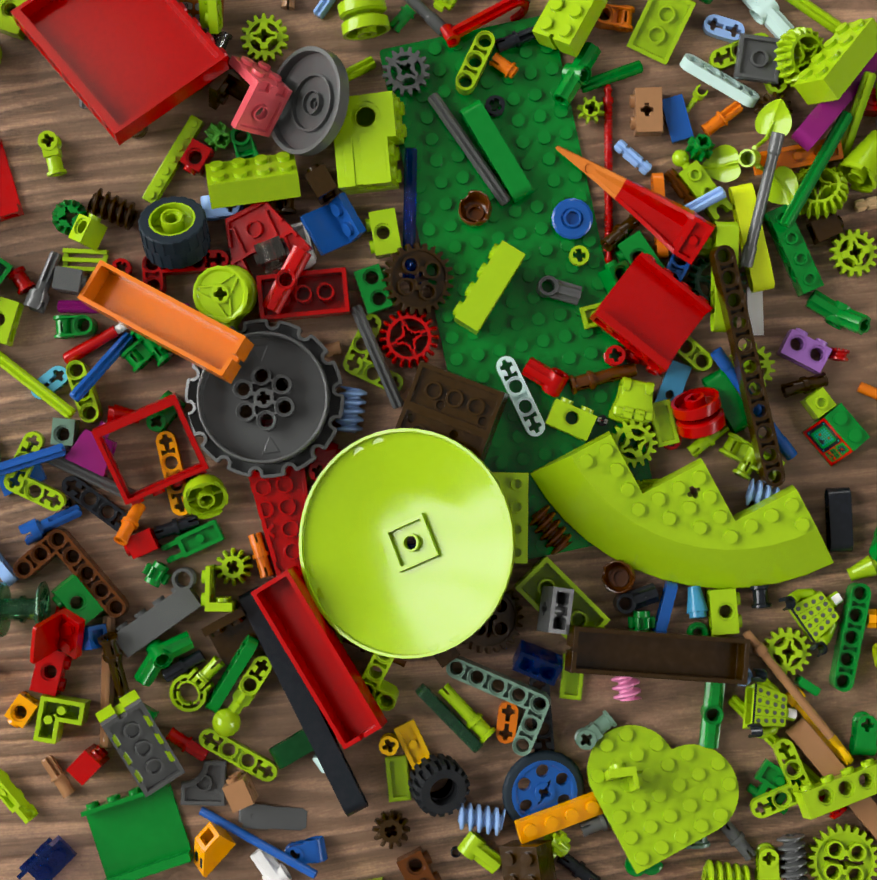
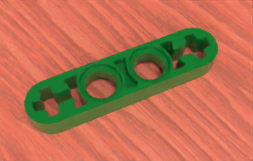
M251 635L245 637L208 697L205 708L214 713L219 710L255 652L259 643L258 639Z

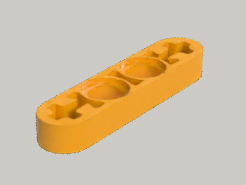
M169 431L160 432L156 437V446L165 478L183 470L184 466L176 435ZM164 435H167L168 438H172V442L169 443L170 450H173L175 448V453H167L163 455V451H167L166 445L161 444V440L164 439ZM170 456L175 457L178 462L174 469H169L166 466V459ZM185 479L186 482L178 491L173 490L171 485L166 487L172 512L178 516L189 514L185 508L184 512H181V509H177L176 505L179 504L178 497L173 498V494L183 493L187 479Z

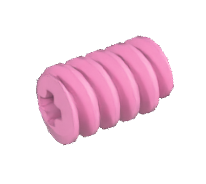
M625 676L611 678V681L618 683V685L612 687V690L619 691V694L614 696L613 699L620 701L642 699L640 696H635L641 692L640 688L634 687L640 683L639 679Z

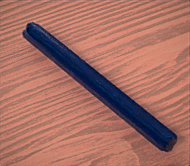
M405 148L404 251L406 244L409 243L413 249V244L416 242V148ZM406 260L405 267L408 271H412L414 264L411 260ZM402 273L403 278L415 279V276L411 277Z

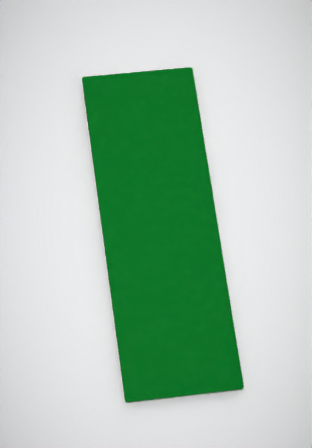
M540 16L475 29L460 37L459 44L453 48L448 47L442 36L386 48L380 51L382 65H388L385 58H392L391 51L393 50L397 54L400 53V47L404 49V52H407L408 48L412 47V53L414 54L419 50V57L425 56L427 58L424 64L430 65V70L425 71L430 74V79H424L427 82V86L423 87L420 85V93L413 90L411 97L408 92H405L404 96L401 97L400 91L397 90L395 95L400 98L401 102H404L405 115H402V123L406 124L407 137H404V144L399 145L420 245L422 246L424 243H427L428 250L435 246V254L443 252L441 259H449L445 266L453 268L448 272V275L454 276L453 279L448 280V283L452 284L453 288L446 290L451 295L449 297L443 296L446 303L440 304L437 302L439 309L435 310L447 371L505 393L507 391L496 370V363L501 357L510 356L513 358L521 374L529 359L533 357L550 368H558L568 375L577 376L585 374L588 370L598 372L612 368L605 363L603 359L604 353L613 345L621 346L624 349L620 342L599 326L584 330L579 311L581 307L602 302L608 293L598 272L605 269V261L587 176L556 150L557 146H561L582 157L571 103L568 107H564L552 98L562 81L563 66L559 49L554 50L543 46L535 39L522 44L520 48L515 47L500 53L499 55L511 63L515 62L519 68L516 75L510 79L509 77L505 78V74L489 65L494 54L498 52L494 46V50L474 91L469 95H461L456 90V76L476 35L480 31H490L496 40L512 34V31L519 32L535 26ZM487 39L479 41L482 47H488L491 44ZM472 59L469 64L472 67H478L481 65V62L478 59ZM417 63L415 71L421 75V69ZM392 69L391 75L395 81L397 73ZM410 69L402 70V75L410 74ZM466 78L459 82L462 87H469L472 84ZM407 83L404 86L412 85L413 83ZM393 86L387 87V91H392ZM436 92L440 95L492 171V167L462 119L459 110L478 99L485 107L486 100L490 96L498 95L502 97L505 101L504 112L499 117H491L530 182L534 193L515 204L511 200L506 205L501 206L430 105L428 97ZM494 101V104L490 102L489 105L492 106V111H496V109L499 111L501 109L498 101ZM471 190L482 191L488 195L492 205L491 217L481 226L465 224L458 213L460 200L465 198ZM568 198L582 200L592 211L593 222L591 229L585 236L579 239L569 240L562 238L555 232L552 226L551 216L554 208L559 202ZM503 240L523 252L525 257L480 331L475 335L454 322L455 315H453V310L459 301H465V291L471 282L476 283L478 277H476L477 272L483 262L488 264L490 261L488 256L494 244L500 245ZM578 245L586 247L589 251L588 261L580 267L572 265L569 261L571 249ZM577 250L576 254L573 253V258H577L578 262H581L582 258L585 259V254H581L580 250ZM428 265L426 268L427 274L434 276V267ZM548 275L561 281L582 286L577 306L539 296L536 291L537 283L544 276ZM428 280L429 283L436 285V281ZM545 281L542 283V288L545 292H552L553 287L550 282ZM614 350L609 355V358H613L615 362L620 357L619 354H615ZM626 356L625 360L618 366L627 364ZM502 361L503 365L500 369L501 371L506 370L508 374L507 377H504L505 381L511 377L518 376L516 372L511 373V362ZM522 375L544 423L554 400H560L561 397L573 401V406L581 409V406H585L594 410L593 415H596L597 418L600 415H605L608 418L609 410L615 401L620 382L618 380L601 384L595 390L586 389L578 391L577 394L573 395L569 381H567L560 396L553 397L545 393L541 388L542 386ZM513 380L510 382L509 388L512 392L518 393L522 389V384L518 380ZM508 397L484 464L491 472L529 473L528 560L551 555L550 553L554 549L553 547H545L548 539L540 540L543 535L542 532L535 534L534 531L538 527L537 525L531 527L529 525L532 521V518L529 517L548 504L551 507L547 513H556L552 520H561L558 528L566 527L563 535L568 533L572 535L568 542H573L559 553L594 546L559 515L545 498L530 473L608 431L616 434L615 426L617 425L621 428L623 427L622 423L608 418V423L605 426H600L596 419L587 441H582L548 425H545V430L540 436L533 437L525 431ZM528 400L521 401L519 404L520 411L523 413L530 412L532 408L531 403ZM536 412L530 416L523 417L525 422L528 419L531 422L529 430H534L538 433V428L541 424L540 422L535 423L533 419L534 416H537ZM574 412L566 414L567 423L575 424L578 418ZM631 429L634 433H642L639 429ZM624 432L622 433V435H621L620 438H619L618 445H619L621 442H623V440H624V438H625V433H624ZM631 438L629 445L635 448L639 440L635 441L634 438ZM645 444L642 447V453L646 451ZM630 452L623 453L628 457H635V455ZM647 458L644 459V466L637 462L636 468H633L632 463H628L634 478L640 480V482L645 479H652Z

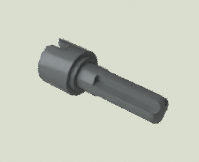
M54 251L49 253L35 288L29 289L23 306H28L30 310L44 314L51 298L48 291L54 276L55 266H58L61 260L59 253Z

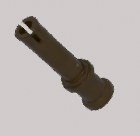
M108 632L98 638V643L102 646L104 652L102 657L108 663L116 695L119 699L131 691L129 690L121 661L123 652L118 647V635L115 632Z

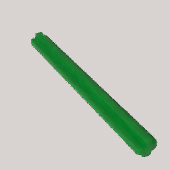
M842 111L780 220L783 227L791 228L853 119L850 112Z

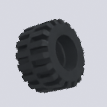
M438 753L437 757L431 754L428 759L422 758V763H416L414 766L415 771H411L409 775L411 779L408 780V785L410 786L409 791L412 797L426 814L429 813L434 817L437 814L439 817H444L445 813H448V815L453 814V810L461 808V803L465 804L467 800L465 795H469L470 790L468 787L470 782L467 779L468 776L456 760H453L449 755L445 757L443 754ZM448 778L447 783L442 789L430 792L435 782Z

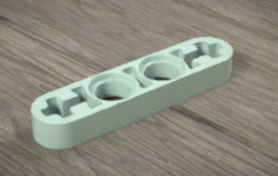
M686 53L680 62V67L746 107L753 108L760 98L759 94L753 89L714 68L693 54Z
M510 356L501 357L496 363V370L507 393L510 394L509 398L528 435L533 437L540 436L545 430V423L513 358ZM502 361L511 362L510 371L512 374L516 372L518 376L511 377L505 381L504 377H507L508 374L506 370L501 371L500 369L503 365ZM513 380H518L522 384V389L518 393L512 392L509 388V384ZM523 400H528L532 405L528 413H523L519 409V404ZM536 412L537 416H534L533 419L535 423L540 422L541 424L538 428L539 432L530 431L531 422L529 419L525 422L523 417L530 416Z

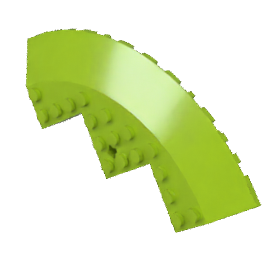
M610 431L530 473L548 502L585 540L613 559L624 560L631 564L633 569L662 580L705 588H750L751 586L777 584L805 576L834 563L818 528L799 492L793 485L732 516L704 461L699 458L640 489ZM693 486L694 488L698 489L696 490V493L692 494L689 493V487Z

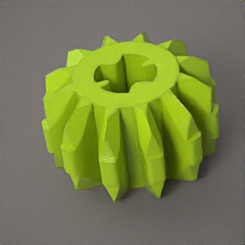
M231 548V556L228 551H222L225 559L222 557H217L216 559L222 563V565L215 566V570L222 569V572L217 577L221 578L225 575L224 584H228L232 578L233 586L237 585V578L241 583L246 582L243 575L248 577L252 575L246 568H252L253 564H246L245 561L249 560L251 556L248 555L242 558L244 554L243 549L236 555V549ZM236 561V566L239 568V570H235L232 572V567L229 566V563H234Z

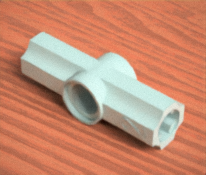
M742 0L750 9L749 12L753 19L760 25L764 24L775 38L780 39V36L786 33V31L794 28L789 20L779 11V5L775 0Z

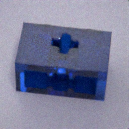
M524 640L520 641L513 656L512 670L552 686L555 685L563 668L562 655Z

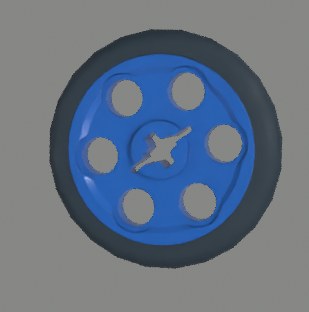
M540 750L529 753L520 758L505 777L502 789L504 808L509 817L515 821L539 812L543 808L557 805L559 796L563 794L568 795L569 800L582 796L585 792L583 775L572 759L562 753L552 750ZM539 765H547L548 770L544 775L536 773ZM566 773L567 780L561 784L557 783V775ZM522 778L529 779L530 783L527 788L521 789L518 787V782ZM546 787L548 793H543L541 796L539 790H544ZM523 800H530L531 807L527 810H521L520 803Z

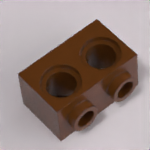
M421 846L397 858L396 863L405 880H442L438 871H433L430 865L433 861L427 850L423 851ZM412 859H419L422 865L419 868H413L409 862Z

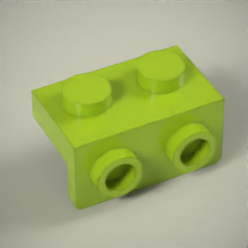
M625 763L612 764L604 772L605 781L628 778L630 792L639 790V786L643 784L641 771H637L636 766L626 767Z

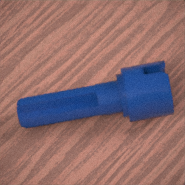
M75 504L43 520L34 518L19 525V530L21 534L31 532L25 539L26 544L29 546L42 540L46 532L82 516V511L79 505Z

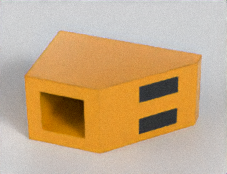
M209 822L195 837L194 863L205 878L236 845L227 830L212 822Z

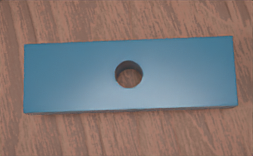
M673 360L665 372L655 402L668 399L665 395L667 391L672 393L670 401L683 393L692 367Z

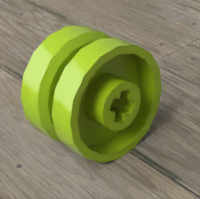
M343 0L337 5L339 18L344 21L341 24L343 38L346 40L371 39L391 30L389 18L383 14L387 10L385 0Z

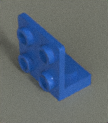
M345 192L338 194L328 205L300 217L320 255H325L355 242L366 231Z

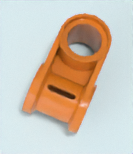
M606 4L602 12L607 15L608 19L601 20L598 18L594 25L598 29L615 30L625 33L632 32L634 28L632 26V16L635 13V7Z

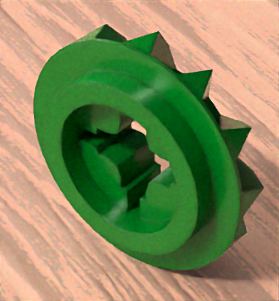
M64 200L56 204V208L52 212V223L59 232L69 235L78 215L82 214L88 217L87 211L81 203L75 200ZM67 209L71 214H76L72 218V226L68 220H63L67 216Z

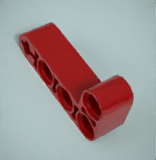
M208 250L207 255L203 257L201 267L195 268L192 265L182 269L158 267L155 270H150V260L145 256L142 260L143 282L150 286L153 282L157 281L160 283L159 291L166 293V276L201 274L207 268H210L209 264L211 267L217 266L216 262H209L208 256L212 261L219 260V256H221L225 260V262L221 263V266L230 265L231 258L223 250Z

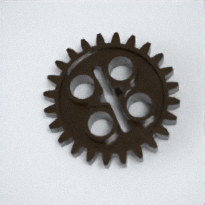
M415 242L412 249L408 243L405 245V251L399 247L397 248L398 255L395 253L390 254L393 261L385 262L389 269L382 270L387 275V278L381 281L388 283V286L383 288V291L390 290L387 299H395L393 306L401 304V312L408 308L409 315H411L416 309L417 315H422L424 309L425 313L429 314L431 313V307L434 310L439 309L437 302L440 304L446 303L443 296L449 297L451 295L446 290L453 288V285L448 283V280L454 278V276L448 275V272L453 268L445 266L449 259H441L443 252L435 254V246L428 250L427 243H424L420 248L419 243ZM406 260L413 262L414 269L412 271L406 269ZM428 265L434 267V276L427 274L426 268ZM399 273L411 277L418 275L420 279L436 281V285L425 281L417 283L416 279L400 277ZM403 281L409 284L408 293L402 292L400 288ZM424 286L430 289L431 294L429 298H425L422 295Z
M513 591L504 593L501 600V610L499 612L494 611L491 619H488L481 627L480 633L478 635L474 634L462 644L470 642L468 649L473 650L477 646V653H482L485 650L486 654H491L492 649L495 653L500 652V647L507 649L506 642L514 643L512 635H520L516 631V627H523L522 624L518 623V619H522L524 616L518 614L522 607L515 605L519 598H511L514 593ZM498 622L502 625L500 634L495 632V625Z

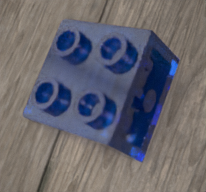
M59 835L54 840L48 838L19 867L22 872L17 878L20 880L29 872L36 880H52L77 853Z

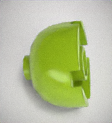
M206 473L192 477L186 483L183 490L184 507L190 515L191 513L197 515L199 519L213 518L222 513V508L225 504L226 506L228 504L227 489L222 480L214 475Z

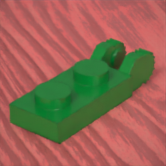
M214 519L176 537L175 540L161 546L162 551H167L178 544L181 552L168 557L166 560L169 564L182 557L186 558L226 538L217 519Z

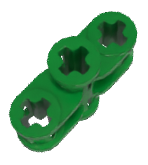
M131 331L130 334L138 340L120 355L122 359H126L133 367L134 373L142 370L153 359L157 361V366L161 367L174 356L172 352L134 331Z

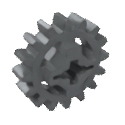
M400 47V53L398 54L394 50L391 51L392 58H385L388 65H382V70L386 72L382 74V77L385 80L388 79L385 83L386 87L393 86L392 91L396 93L399 90L401 97L404 96L405 92H408L411 97L413 90L420 93L419 86L426 87L427 82L424 79H430V74L425 72L430 70V65L424 64L427 58L425 56L420 58L419 50L415 54L412 53V47H409L407 52H404V49ZM417 63L420 66L421 75L415 71ZM392 69L397 73L395 81L391 75ZM410 69V74L402 75V70ZM413 83L412 85L404 86V84Z

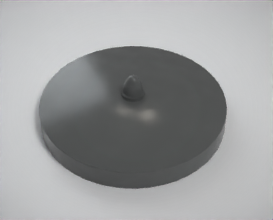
M306 46L296 50L287 57L277 71V74L282 77V81L293 92L271 133L274 141L282 150L299 156L318 154L332 143L343 125L349 104V80L342 61L329 50L316 46Z

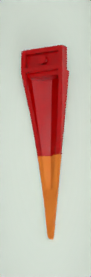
M561 146L556 147L558 152L622 205L669 251L692 265L716 225L698 215L697 212Z

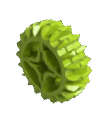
M801 26L789 29L780 36L781 40L776 42L778 48L774 50V53L777 57L773 61H776L778 66L775 69L780 70L779 77L784 78V83L790 84L791 87H794L793 84L799 78L800 72L810 65L811 59L824 47L822 44L824 38L818 37L819 33L813 31L812 28Z
M828 164L826 165L799 213L800 216L806 213L808 219L813 215L818 220L821 215L827 218L829 213L835 215L837 209L842 210L843 203H846L849 193L848 181L842 171L837 172L836 166L829 169ZM808 165L807 169L800 167L799 173H795L799 186L811 165Z

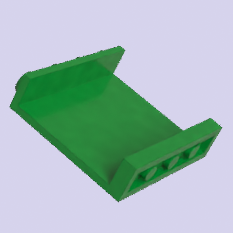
M171 783L166 784L148 797H145L138 786L128 790L129 794L120 796V793L107 797L106 802L100 804L98 800L90 802L80 812L81 817H87L106 875L104 880H137L191 862L194 858Z

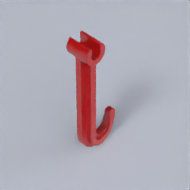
M502 0L455 26L445 24L440 28V31L448 47L453 48L459 44L460 37L516 7L521 8L510 16V20L513 22L521 19L529 10L528 0Z

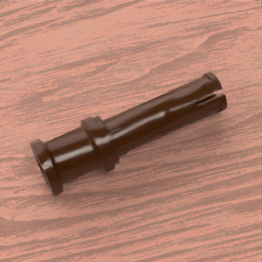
M634 362L598 372L588 370L585 374L577 376L568 375L569 386L572 394L575 395L578 391L586 389L595 390L598 385L618 381L623 377L637 376V369Z

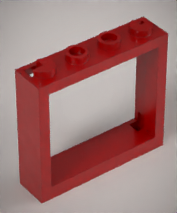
M176 392L93 428L91 431L125 505L132 503V506L137 503L139 504L145 500V496L152 494L154 497L165 492L164 488L172 484L173 487L180 486L186 482V478L207 473L206 469H209L208 461L197 437L192 433L186 413ZM170 406H174L199 463L130 493L104 435Z

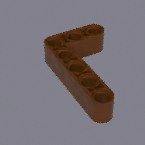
M66 529L51 531L19 558L13 566V572L18 578H30L58 556L70 571L77 576L109 616L114 618L120 617L129 610L130 606L126 597ZM58 533L64 536V543L62 545H58L55 541ZM40 548H44L47 551V557L44 560L38 555ZM72 550H76L79 554L76 562L70 559L69 555ZM24 562L30 566L28 574L23 573L21 569ZM86 567H90L93 570V577L91 579L86 578L84 575ZM100 584L107 586L108 592L106 596L99 593L98 588ZM115 601H119L122 604V611L120 613L113 609Z

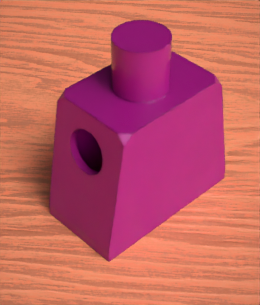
M101 421L99 426L105 424L106 422ZM85 429L65 459L102 477H108L110 471L92 435V430ZM109 433L104 435L114 456L117 442L108 438Z

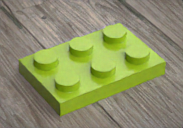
M648 0L626 46L666 65L696 2L692 0Z

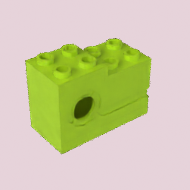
M393 91L349 96L345 120L334 139L338 188L347 195L400 189L399 183L402 182L401 169H398L397 161L400 160V150L396 145L404 144V137H407L406 124L402 123V115H405L404 102H401L400 98Z

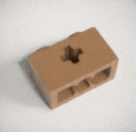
M662 87L635 88L633 95L629 96V107L633 108V117H630V130H634V137L661 136L663 133ZM643 108L650 112L648 116H645V113L642 112Z
M240 770L229 775L222 790L232 812L235 813L253 805L259 795L248 772L242 773Z

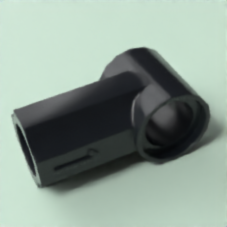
M651 583L624 594L616 595L613 600V606L616 611L627 614L636 609L659 602V595L654 584ZM627 597L630 604L627 609L623 610L619 602L621 598Z

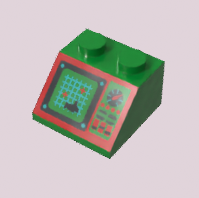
M842 403L836 404L835 407L814 421L802 432L829 466L834 465L855 451L870 438L868 433Z

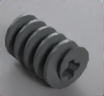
M789 833L776 838V841L783 843L782 846L777 847V850L784 852L783 855L779 856V860L784 861L783 864L779 865V868L785 870L784 873L780 874V878L786 880H808V877L805 876L808 869L804 867L807 864V860L803 858L806 855V850L803 849L806 842L802 840L805 834Z

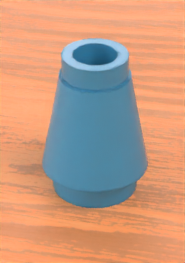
M687 587L686 614H689V619L707 617V611L709 610L701 587Z

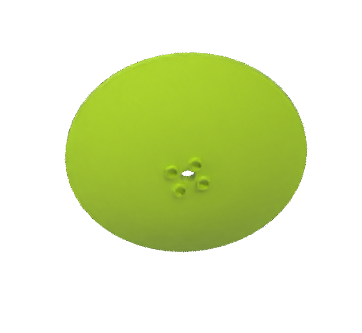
M398 428L365 436L347 446L326 465L313 484L306 499L299 528V558L307 589L320 613L339 634L351 643L374 654L400 659L422 658L448 651L473 636L493 615L504 596L512 574L515 534L512 515L505 494L493 473L479 457L461 443L442 434L422 429ZM410 536L416 539L414 549H410L407 545V540Z

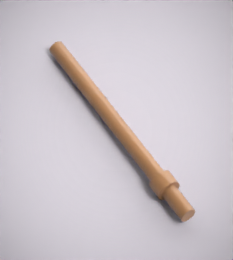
M750 629L744 632L743 636L746 639H750V645L753 647L752 651L758 658L761 657L827 740L831 739L835 734L767 652L768 648L765 644L759 642Z

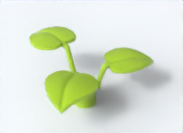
M776 99L768 103L758 113L755 120V129L759 134L766 136L756 145H753L752 149H744L739 153L731 145H720L713 150L710 159H706L701 165L709 177L721 182L734 181L741 175L740 165L764 170V166L760 165L761 154L757 151L758 148L769 139L772 132L782 133L787 136L792 129V116L784 100ZM780 166L775 170L768 201L775 204H790L799 188L798 178L792 169Z

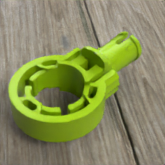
M213 656L209 663L194 678L192 676L199 670L198 667H194L188 674L180 675L172 682L169 694L176 708L184 712H193L206 703L209 691L214 686V683L211 682L205 689L203 687L225 666L223 661L214 666L220 660L219 657ZM181 682L177 689L182 687L184 683L194 685L198 692L197 700L193 703L192 701H186L181 696V690L176 691L177 683ZM198 701H200V704H198V705H196V706H190V705H192V704L194 705V704H196Z

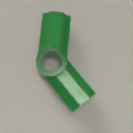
M814 290L805 304V307L823 317L827 324L838 330L844 328L862 335L867 333L871 327V318L868 315L857 312L840 301H834L818 290Z
M185 631L166 641L160 639L151 641L146 647L148 655L134 675L136 681L140 682L143 686L150 687L161 669L168 667L172 663L173 658L194 649L188 632Z

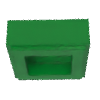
M797 675L794 680L795 684L814 696H818L821 691L819 687L800 675Z

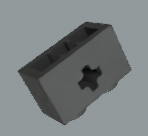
M55 266L52 288L61 293L78 296L89 279L90 274L79 269Z
M542 585L536 631L569 635L574 589Z

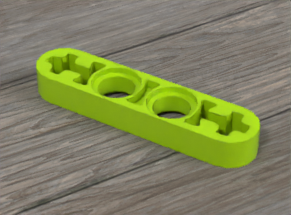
M212 727L206 728L200 733L199 743L203 748L264 782H270L277 776L278 767L275 762L235 739L218 735ZM204 734H214L213 739L219 741L220 737L224 739L219 745L218 750L214 748L217 743L211 741L208 744L205 742L206 737H204ZM226 743L233 744L235 747L234 754L226 755L223 752V745ZM245 754H251L254 757V764L251 766L244 765L242 757ZM259 759L263 761L260 766L267 768L269 765L272 767L273 775H263L264 770L258 768L257 772L253 770L257 766Z

